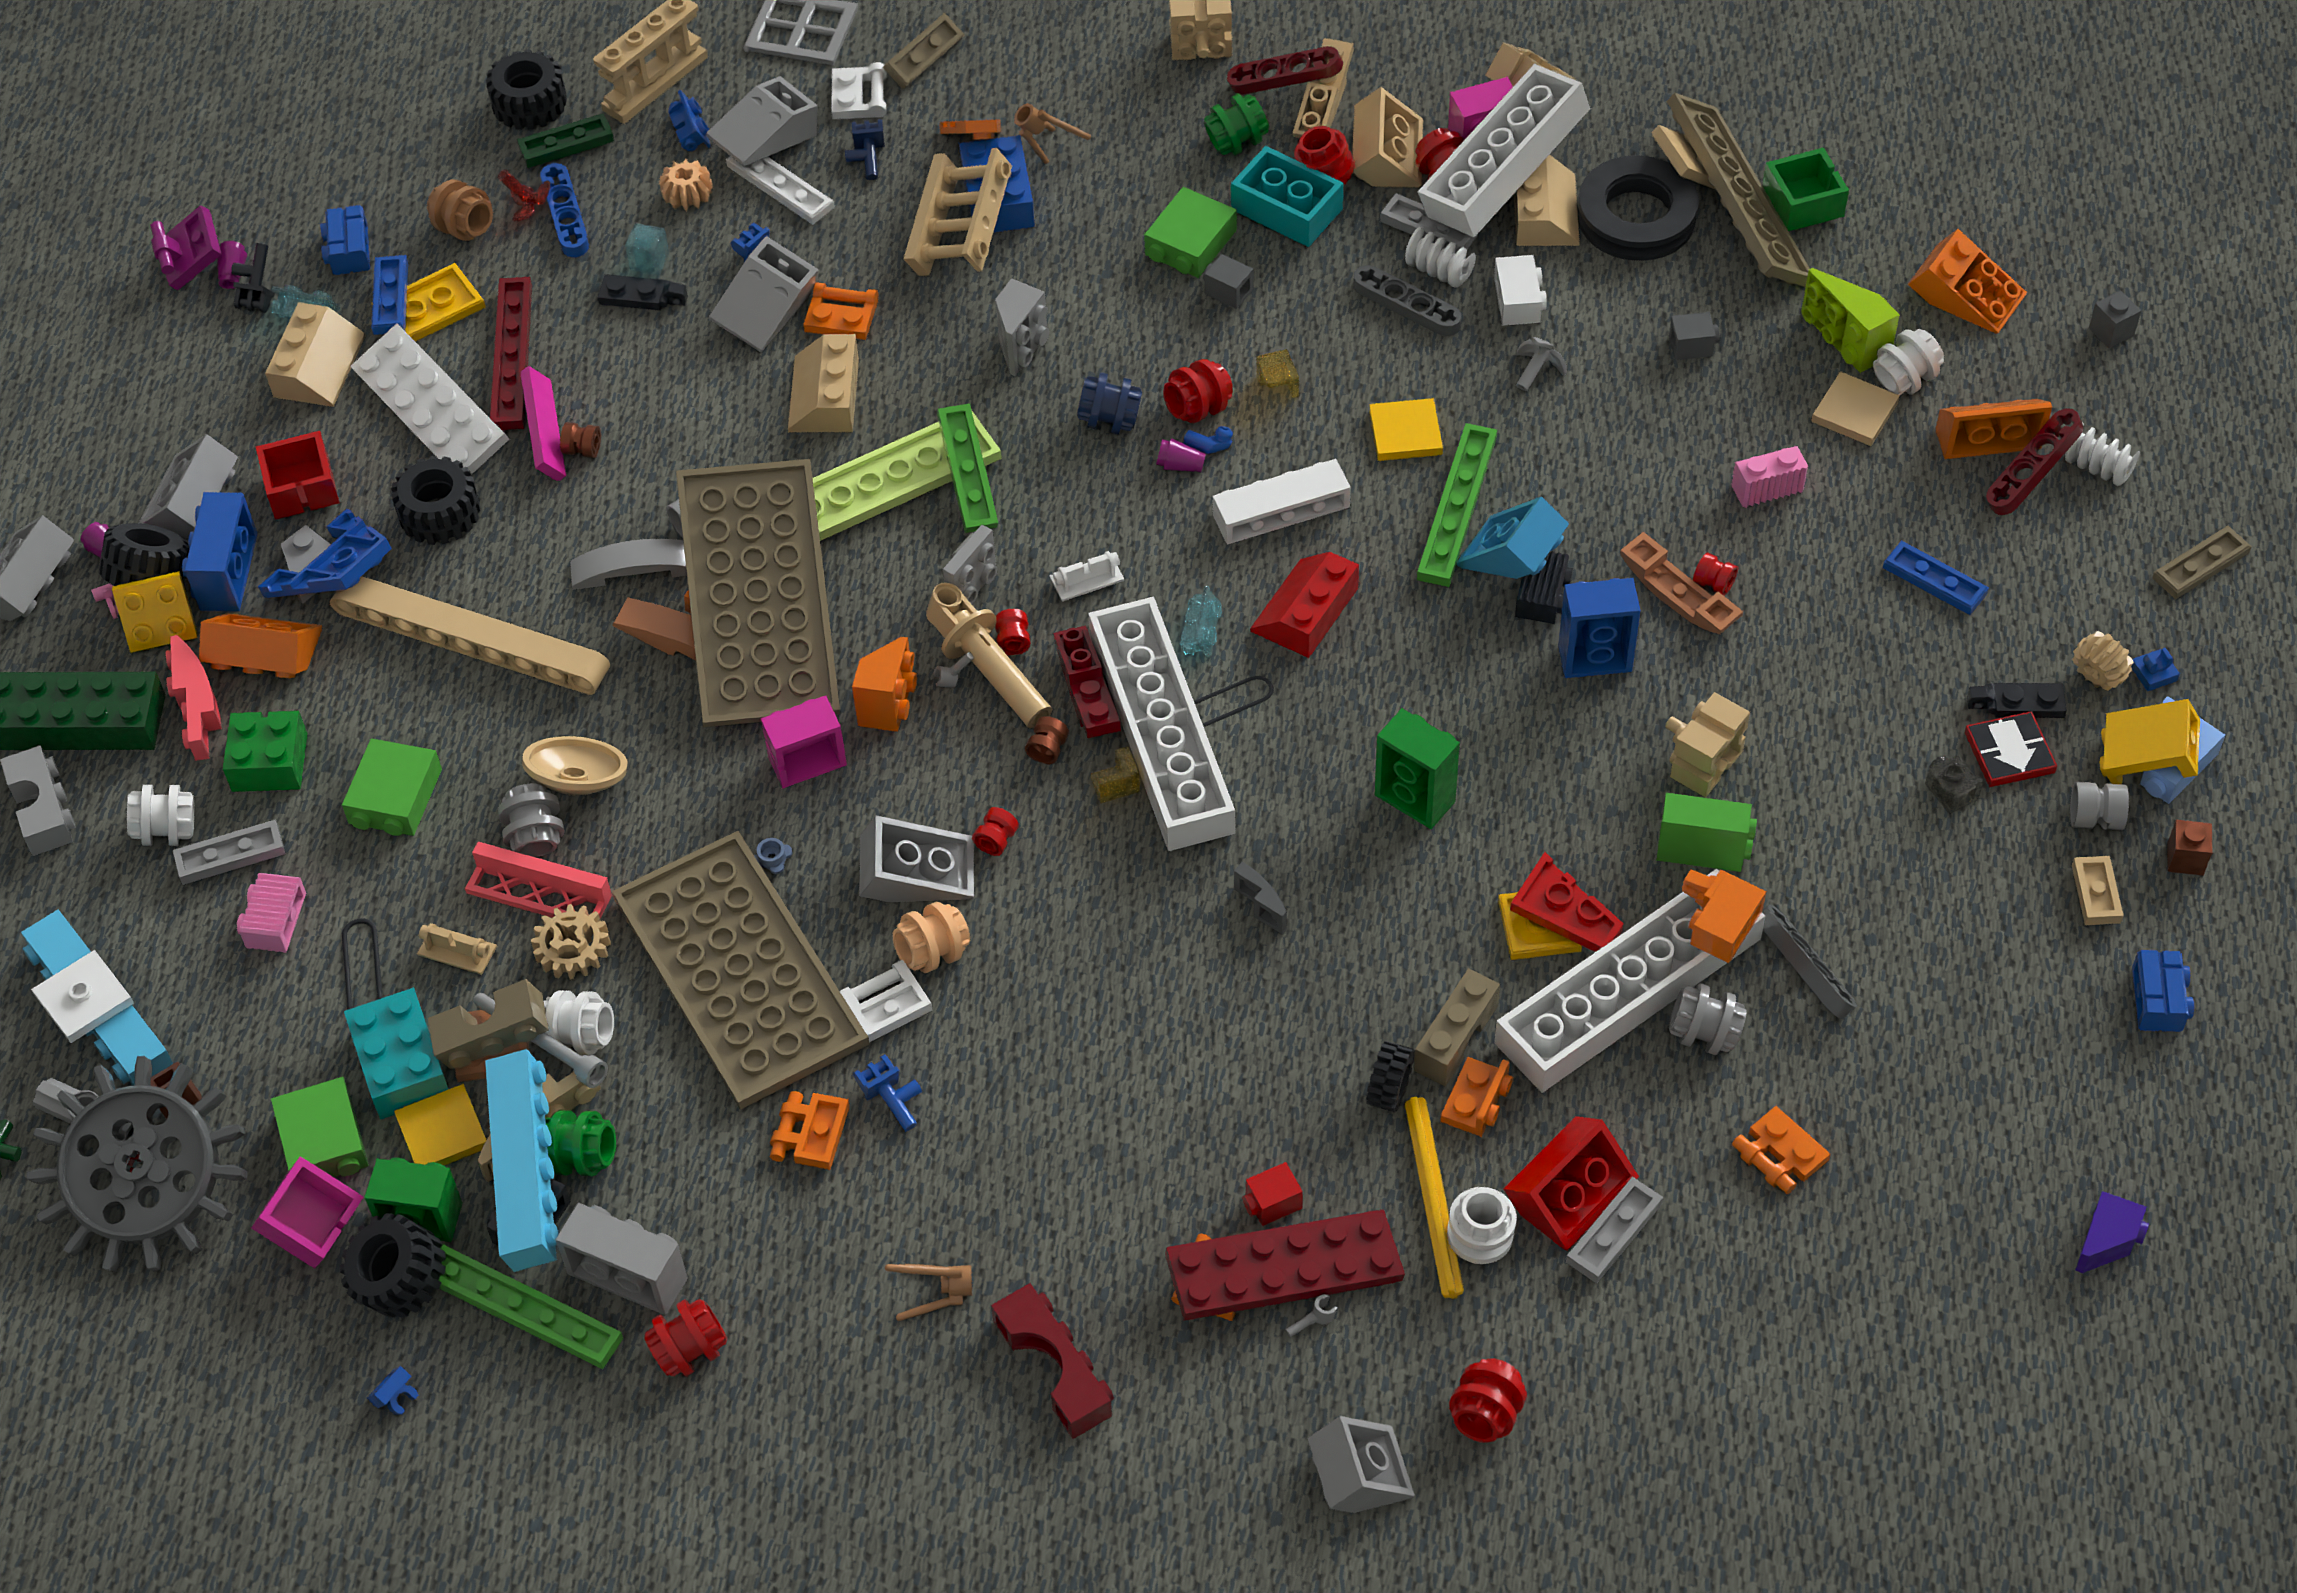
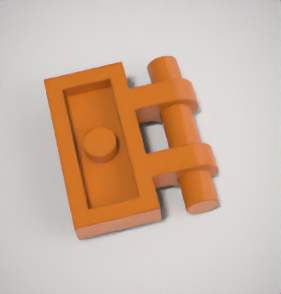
M791 1091L787 1102L782 1103L779 1112L781 1121L778 1130H775L772 1134L770 1141L772 1150L769 1157L774 1161L782 1162L786 1151L794 1149L793 1157L795 1163L831 1170L850 1108L849 1099L813 1093L810 1104L805 1105L801 1104L804 1097L803 1094ZM804 1121L801 1133H794L795 1122Z
M1777 1106L1750 1127L1749 1134L1756 1142H1750L1742 1134L1737 1136L1732 1142V1146L1741 1153L1740 1158L1748 1165L1753 1164L1766 1175L1765 1180L1772 1187L1778 1186L1786 1194L1791 1193L1797 1185L1789 1177L1791 1173H1794L1804 1182L1827 1163L1831 1155ZM1769 1151L1781 1163H1773L1764 1153Z

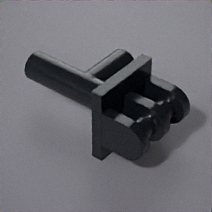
M256 243L252 265L232 264V275L250 277L249 284L234 282L233 287L236 288L234 307L236 309H241L244 306L249 311H254L257 308L260 312L267 313L271 297L275 295L274 292L262 286L268 245Z

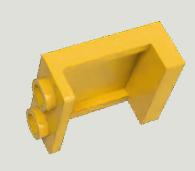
M2189 699L2106 713V728H2103L2101 731L2104 756H2101L2099 761L2102 775L2108 777L2112 784H2122L2123 775L2177 766L2184 778L2198 776L2200 718Z

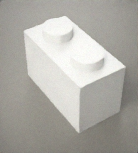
M1534 256L1495 258L1494 281L1502 326L1540 323L1541 310L1547 309L1546 292L1540 291L1542 271L1541 267L1536 268Z

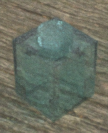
M638 223L634 224L625 245L631 271L654 275L661 274L669 255L665 228Z

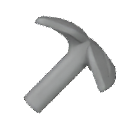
M1533 337L1532 340L1529 339L1518 347L1517 356L1532 357L1516 384L1519 389L1523 391L1529 389L1546 361H1550L1563 376L1566 375V363L1562 355L1558 351L1553 350L1555 346L1546 340L1543 341V339Z

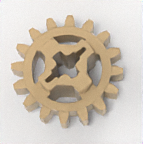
M570 904L564 913H561L558 908H554L555 916L553 918L545 915L541 917L544 926L534 927L536 937L531 939V944L536 962L541 963L545 973L553 969L555 978L559 979L563 972H567L569 979L572 980L577 971H581L584 976H587V967L590 965L598 969L600 967L598 957H608L606 946L611 945L607 925L605 921L600 920L598 912L595 911L589 915L586 906H582L578 912H575L572 904Z

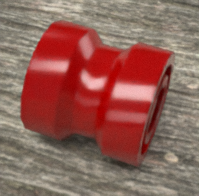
M1707 552L1696 567L1693 581L1703 587L1708 585L1713 588L1715 593L1720 592L1725 596L1733 586L1739 568L1730 562L1722 563L1718 560L1717 556Z
M1006 609L996 615L995 630L998 633L996 643L1008 656L1025 653L1031 644L1030 635L1026 631L1028 629L1026 613L1019 609Z
M991 807L984 816V824L977 827L973 833L972 841L981 851L993 856H1000L1007 847V839L1014 836L1019 823L1008 811L999 807Z

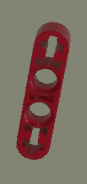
M1325 46L1238 64L1228 72L1227 81L1236 94L1245 95L1333 77L1342 70L1343 60L1335 47ZM1306 64L1303 70L1292 72L1296 65ZM1271 69H1277L1274 76L1264 78L1266 72Z
M2070 408L2057 411L1990 486L1986 498L1994 513L2007 515L2015 511L2081 436L2084 426L2078 412ZM2071 422L2073 424L2071 427L2064 426L2061 428L2062 424L2069 425ZM2042 445H2054V449L2049 454H2037L2038 449ZM2024 468L2033 470L2031 476L2026 479L2020 480L2016 478V474ZM2007 495L2009 496V498H2008L2007 500H2005V499H2000L1999 501L1997 500L1998 497H2003V498H2005Z

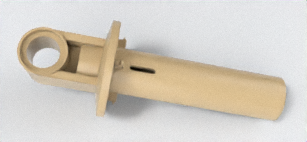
M940 583L936 585L926 611V616L929 622L945 638L941 648L942 653L949 659H956L970 652L974 656L972 662L1028 728H1034L1040 717L1050 716L1052 712L1051 706L990 636L996 624L995 614L988 609L977 611L954 584Z

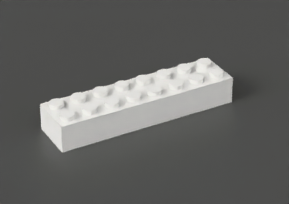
M1154 596L1090 612V637L1168 851L1235 834V809Z
M1715 869L1707 876H1717L1719 870ZM1684 892L1673 898L1498 1019L1495 1033V1044L1541 1093L1545 1092L1677 999L1682 988L1687 986L1694 987L1727 964V962L1690 945L1692 929L1689 928V923L1698 908L1702 909V907L1695 902L1694 898ZM1763 913L1760 914L1732 959L1761 940L1766 917Z

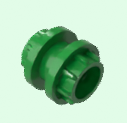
M1240 94L1232 96L1230 98L1232 107L1223 110L1219 104L1211 107V114L1204 118L1205 130L1219 154L1226 155L1232 152L1236 156L1242 153V142L1249 139L1255 146L1263 141L1262 136L1268 133L1269 123L1257 99L1249 94L1244 97Z
M559 1110L552 1118L545 1119L552 1139L551 1146L547 1147L548 1157L553 1164L555 1175H570L573 1166H575L576 1171L581 1176H595L601 1169H607L612 1163L616 1152L615 1129L610 1120H603L599 1112L584 1111L577 1118L573 1111Z

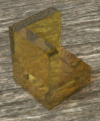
M1287 349L1256 356V377L1260 386L1267 385L1268 388L1287 384L1292 398L1299 397V376Z
M1128 746L1115 750L1116 766L1091 773L1090 775L1100 803L1140 792L1139 771Z

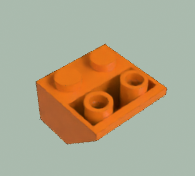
M900 637L859 660L852 685L858 726L898 732L901 719L907 720L910 702L907 700L909 692L914 693L917 685V673L912 672L915 655L914 652L909 650L908 637Z

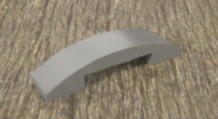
M642 539L620 542L591 550L570 561L573 590L606 586L605 578L671 570L672 577L687 576L683 540Z

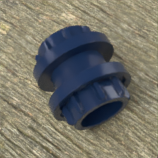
M1100 372L1099 377L1088 376L1085 378L1077 411L1078 419L1087 421V428L1091 429L1096 428L1097 421L1113 424L1111 433L1119 435L1120 429L1126 431L1134 429L1142 395L1141 389L1131 385L1132 379L1123 378L1122 385L1117 386L1106 383L1108 376L1106 373Z

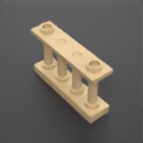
M998 148L991 149L987 165L957 168L945 153L934 154L904 255V260L917 275L929 276L935 259L965 257L976 271L983 270L1012 165ZM983 178L980 191L954 193L958 180ZM976 204L972 217L946 220L951 206ZM968 230L964 244L938 246L943 233Z

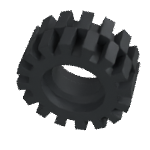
M1384 1041L1381 1050L1378 1052L1377 1061L1374 1063V1070L1371 1074V1081L1367 1090L1366 1104L1394 1113L1398 1111L1412 1072L1414 1049Z

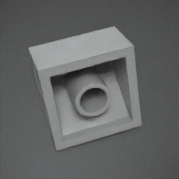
M1339 1416L1308 1438L1313 1454L1312 1459L1317 1467L1324 1489L1323 1494L1328 1502L1329 1509L1357 1513L1411 1499L1415 1496L1392 1426Z

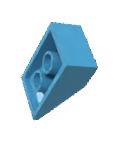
M1542 496L1509 508L1488 518L1458 559L1457 566L1462 569L1515 579L1529 574L1534 576L1545 566L1547 554L1557 548L1563 541L1564 536L1562 534L1569 523Z

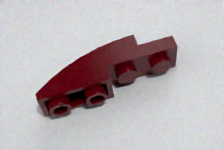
M1086 625L1053 633L1070 696L1080 726L1084 727L1087 738L1121 731L1120 720L1104 681L1102 666Z

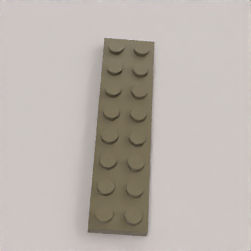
M1674 93L1667 100L1673 112L1672 117L1683 129L1685 140L1693 147L1697 154V161L1708 173L1710 184L1717 189L1721 196L1720 201L1722 205L1729 210L1734 219L1733 225L1742 233L1746 240L1745 246L1753 253L1759 263L1758 269L1769 278L1775 277L1791 285L1797 284L1806 287L1810 268L1717 107Z

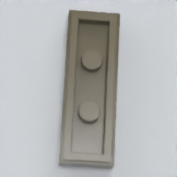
M943 13L883 66V69L902 89H905L964 37V33Z
M2226 526L2154 571L2152 578L2174 599H2177L2249 554L2252 546L2231 527Z

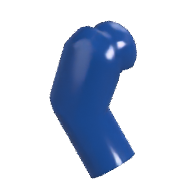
M1220 426L1215 430V435L1206 437L1189 430L1184 437L1183 444L1202 453L1212 454L1230 447L1233 442L1231 440L1233 432L1228 427Z

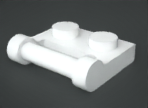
M875 62L869 67L832 69V119L885 116L886 103L883 101V80L886 78V71L883 69L884 64ZM863 81H871V101L869 104H863Z
M903 960L892 964V969L852 989L846 987L840 990V993L868 1035L869 1042L932 1011L930 1000ZM900 981L901 984L861 1004L859 1003L860 1000Z

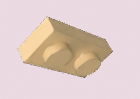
M2110 856L2074 858L2072 869L2085 925L2121 923L2124 915Z

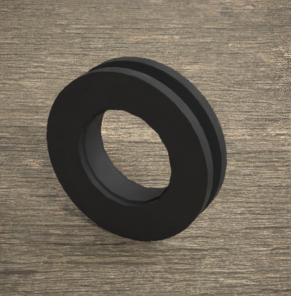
M1641 155L1617 157L1598 165L1584 179L1579 192L1578 224L1586 239L1606 254L1633 261L1659 259L1676 252L1691 238L1696 226L1699 203L1697 189L1692 180L1681 177L1674 166L1667 161ZM1640 192L1650 194L1661 200L1669 212L1663 218L1654 222L1637 224L1624 221L1613 215L1607 208V203L1612 198L1621 194Z

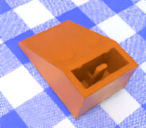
M1959 229L1936 245L1908 283L1928 304L1996 334L2000 332L2027 294L2017 282Z

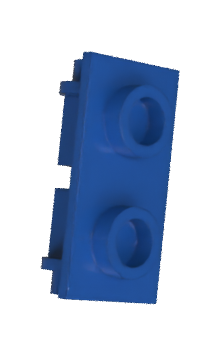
M679 90L678 93L681 100L672 102L668 113L674 127L677 129L676 133L682 148L687 151H694L701 143L710 148L711 144L706 136L709 128L705 121L699 117V114L702 113L699 104L693 97L688 99Z

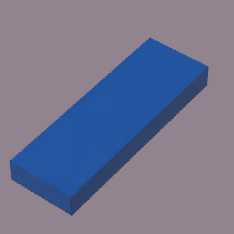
M406 255L375 257L371 326L374 335L386 334L396 324L405 331L408 260Z
M1903 541L1896 546L1883 564L1885 570L1968 615L1972 614L1989 590V587Z

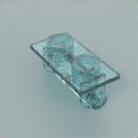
M285 285L284 288L271 287V290L278 295V298L271 302L270 310L277 317L291 319L298 302L326 306L339 311L341 309L332 300V296L325 292L313 291V294L304 293L302 289L291 285Z
M1204 586L1203 595L1195 594L1188 600L1185 622L1190 626L1183 627L1180 647L1186 655H1194L1195 652L1202 651L1207 659H1211L1213 645L1217 642L1216 628L1218 618L1222 615V606L1220 600L1215 598L1208 586Z

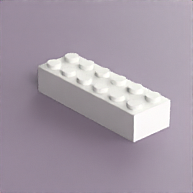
M1534 64L1419 189L1418 194L1427 217L1475 237L1590 110L1582 83Z

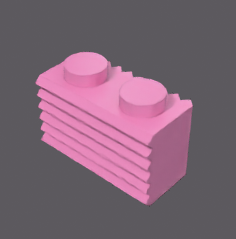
M1798 446L1734 462V475H1732L1731 486L1741 505L1745 508L1748 505L1753 506L1754 503L1760 504V502L1765 503L1766 500L1772 501L1773 498H1784L1785 495L1790 496L1791 493L1796 495L1797 491L1802 493L1804 490L1808 464Z
M258 873L256 884H251L248 888V905L245 914L241 913L237 921V932L241 935L246 948L287 952L306 896V891L300 877Z

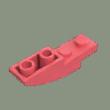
M178 635L170 636L171 650H166V662L172 676L167 677L166 682L169 696L176 698L182 711L183 720L187 722V729H182L183 744L185 749H191L195 761L209 759L208 731L222 729L217 700L206 672L196 654Z

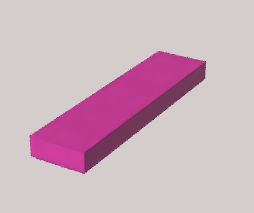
M527 366L521 371V379L535 468L550 478L560 481L566 477L563 454L560 450V433L552 383L549 378L532 367Z

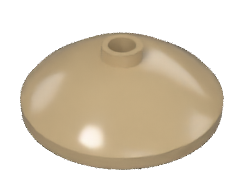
M562 736L543 739L528 746L522 757V766L534 781L553 791L568 795H587L608 789L621 781L627 773L628 762L620 750L605 742L584 737Z

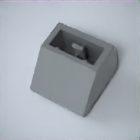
M1011 278L995 299L999 343L1010 374L1016 376L1022 367H1027L1030 364L1039 345L1043 346L1048 339V308L1045 303L1044 291Z

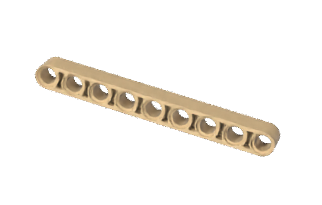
M363 576L360 577L359 582L353 587L346 590H337L330 600L331 607L340 615L588 695H593L610 668L609 660L595 650Z

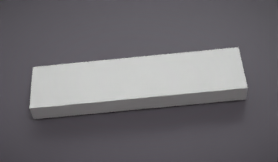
M731 156L726 159L727 167L812 225L835 208L833 200L768 156L745 166H742Z

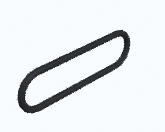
M1252 676L1194 700V704L1200 703L1255 679L1263 680L1269 686V692L1263 698L1202 723L1203 727L1268 700L1274 692L1272 682L1263 676Z
M365 918L350 921L342 931L347 1010L353 1008L347 933L356 924H366L372 930L377 1000L383 998L377 929L371 920Z

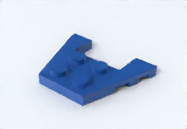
M346 509L326 526L331 536L338 538L301 572L277 569L258 588L265 598L346 590L356 585L366 571L377 566L382 561V557L392 548L383 535L371 526L367 527L360 517H355L351 510Z

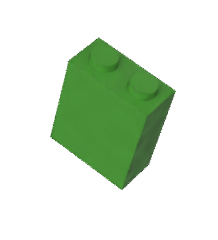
M1182 187L1144 234L1145 255L1155 262H1162L1172 266L1183 274H1190L1199 278L1237 231V209Z
M371 738L342 803L348 823L362 830L374 828L384 830L386 833L394 836H400L401 834L414 836L442 770L436 750Z
M1666 793L1656 860L1741 872L1743 860L1751 859L1752 845L1756 832L1757 819L1750 818L1752 804Z
M343 1077L271 1098L288 1170H290L300 1156L332 1177L339 1175L350 1176L357 1173L360 1169L369 1166L351 1095Z

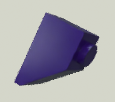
M2102 1191L2075 1271L2084 1273L2130 1255L2135 1242L2142 1245L2149 1226L2148 1222L2142 1221L2147 1207Z

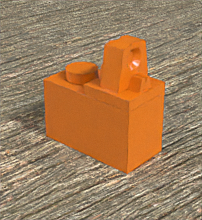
M1690 870L1683 881L1682 892L1694 898L1695 902L1702 907V909L1698 908L1689 923V928L1692 929L1690 945L1730 963L1762 913L1766 891L1723 870H1720L1717 876H1707Z

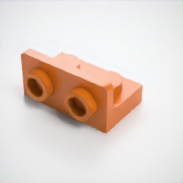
M1467 1057L1442 1111L1440 1122L1482 1137L1486 1126L1493 1127L1497 1120L1500 1106L1496 1104L1500 1095L1507 1097L1513 1082V1076L1509 1075L1510 1062L1503 1059L1498 1068Z

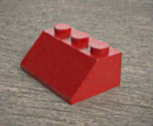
M1330 551L1300 559L1251 626L1250 632L1309 658L1358 590L1359 564Z
M1575 1116L1503 1190L1524 1219L1561 1248L1568 1250L1593 1225L1632 1177L1638 1179L1639 1175L1602 1119Z

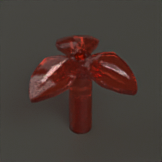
M504 169L498 174V179L511 191L514 202L517 205L523 206L514 214L512 218L514 222L530 217L535 213L534 205L543 204L550 190V181L548 180L540 185L534 193L532 188L522 185L508 170Z

